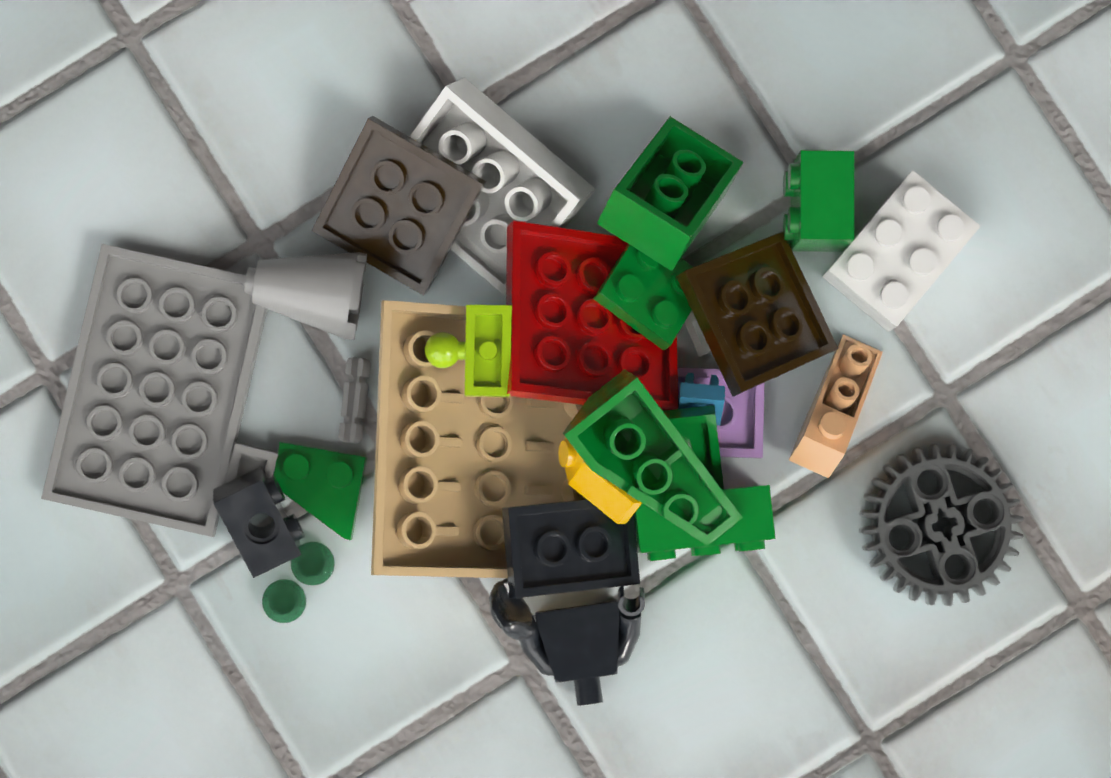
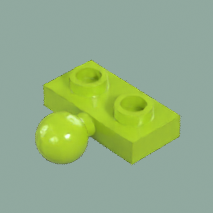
M466 305V342L458 341L455 336L446 332L436 333L426 342L425 356L429 363L437 368H448L453 366L458 360H465L464 395L466 397H510V394H507L511 360L512 305Z

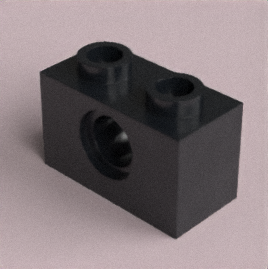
M262 467L213 489V504L253 578L301 556L300 539L305 537L295 514L287 516L280 503L285 500V496L277 479L274 476L267 479ZM260 513L268 514L273 518L272 522L264 527L253 525L250 519Z

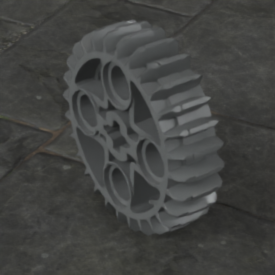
M937 444L929 446L928 457H925L920 447L913 448L912 456L914 461L912 462L904 454L897 455L896 459L900 468L897 470L890 464L883 466L882 469L889 478L886 481L880 478H873L871 480L872 484L879 489L878 494H864V499L872 503L873 508L872 510H862L859 513L860 516L871 519L870 526L859 528V533L872 536V541L862 546L863 550H876L878 554L869 562L870 566L877 567L884 564L886 569L882 572L880 579L888 581L895 576L897 581L894 584L893 591L896 593L902 592L907 585L910 586L908 598L912 601L918 600L922 591L925 592V603L927 605H935L937 595L941 594L943 604L945 606H952L953 593H957L960 601L967 603L970 601L968 591L970 588L979 596L985 595L986 591L982 584L984 580L992 585H998L1000 581L994 571L996 569L1005 572L1011 570V567L1003 560L1004 556L1019 555V551L1009 546L1010 540L1023 539L1024 537L1023 534L1011 530L1012 524L1024 520L1023 516L1011 515L1009 509L1018 505L1020 500L1006 499L1004 495L1013 487V484L1009 482L998 485L996 480L1003 472L1000 468L993 469L987 473L985 471L989 461L987 457H981L975 463H972L973 450L965 449L960 458L956 457V446L953 444L946 447L944 456L941 455L939 445ZM925 470L930 471L937 479L936 490L930 495L922 493L917 484L918 476ZM947 470L967 476L977 483L983 491L957 498ZM904 483L912 512L886 521L891 499ZM981 499L988 502L992 509L991 518L984 524L979 523L973 515L974 505ZM947 505H948V506L960 505L959 511H958L955 507H947ZM938 516L940 518H948L950 525L944 528V535L942 532L933 531L932 524L938 521ZM919 518L917 524L912 520ZM897 525L903 526L909 534L908 544L901 550H896L889 542V533ZM995 530L990 551L978 565L970 537ZM922 538L925 539L927 542H935V545L921 544ZM926 552L935 580L913 573L898 558L910 557ZM953 554L958 555L964 563L963 573L956 579H951L945 572V562Z

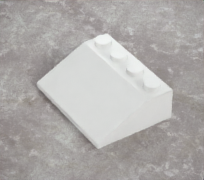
M466 78L445 86L409 136L487 181L451 250L505 296L507 226L514 220L565 228L595 191L591 184Z

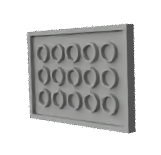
M101 245L41 499L215 537L220 515L213 504V489L225 483L234 442H237L268 310L253 304L252 294L245 293L246 275L110 245Z

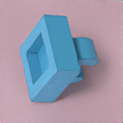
M688 373L685 377V383L681 382L678 409L715 405L716 423L720 425L725 402V386H719L717 375L712 374L709 385L695 384L693 382L694 373Z

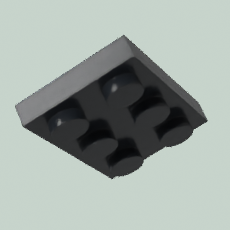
M587 499L502 508L509 598H524L640 584L634 514L626 524H617Z

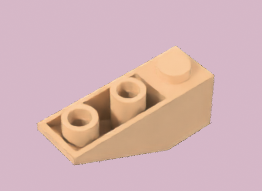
M844 334L839 341V349L835 350L803 422L789 461L827 478L831 476L846 453L883 353Z

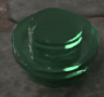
M307 542L300 545L302 555L291 560V570L295 578L301 583L311 586L326 582L333 574L335 568V558L332 551L326 545L319 542Z
M281 579L271 583L264 591L262 597V606L266 615L278 623H289L298 619L303 614L307 603L303 588L297 582L289 579Z

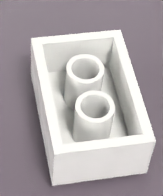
M912 170L822 277L889 332L900 324L981 226Z

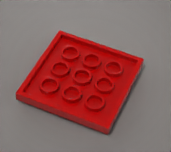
M514 220L507 226L506 305H512L511 360L507 394H510L512 397L584 405L593 393L626 369L640 380L662 411L678 409L677 336L671 346L663 351L593 299L628 243L613 235Z

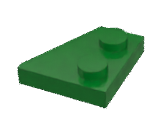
M280 442L274 477L277 479L283 493L342 538L347 540L353 539L367 457Z

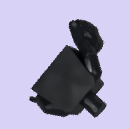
M508 578L498 581L493 586L489 597L492 617L497 625L508 637L520 641L523 652L542 674L554 676L556 683L574 681L576 702L578 706L603 702L600 677L617 674L618 666H622L629 661L640 636L641 612L645 607V592L643 587H639V596L634 599H628L624 596V586H621L618 589V601L535 612L534 619L529 606L523 598H509Z

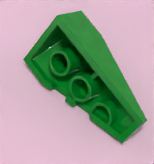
M626 369L593 393L563 432V435L593 472L607 479L707 546L743 518L640 380Z

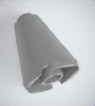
M357 252L259 259L256 268L248 267L245 293L252 294L253 304L343 339L355 340L367 254Z

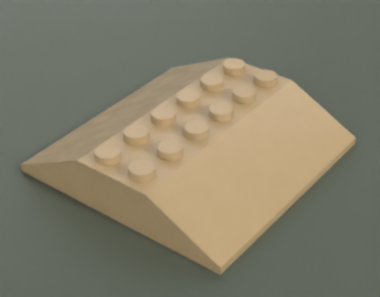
M383 300L381 301L371 575L508 578L502 508L586 499L568 485L565 467L560 465L558 457L559 445L566 438L563 432L583 405L512 396L466 397L464 395L465 360H458L453 366L448 368H437L429 363L425 356L426 342L436 333H450L458 341L466 342V306Z

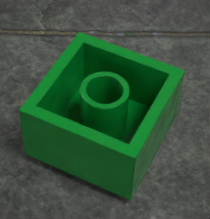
M801 150L794 162L789 163L788 171H784L783 195L784 197H791V207H789L788 214H784L783 218L784 240H791V249L794 252H843L854 241V151Z

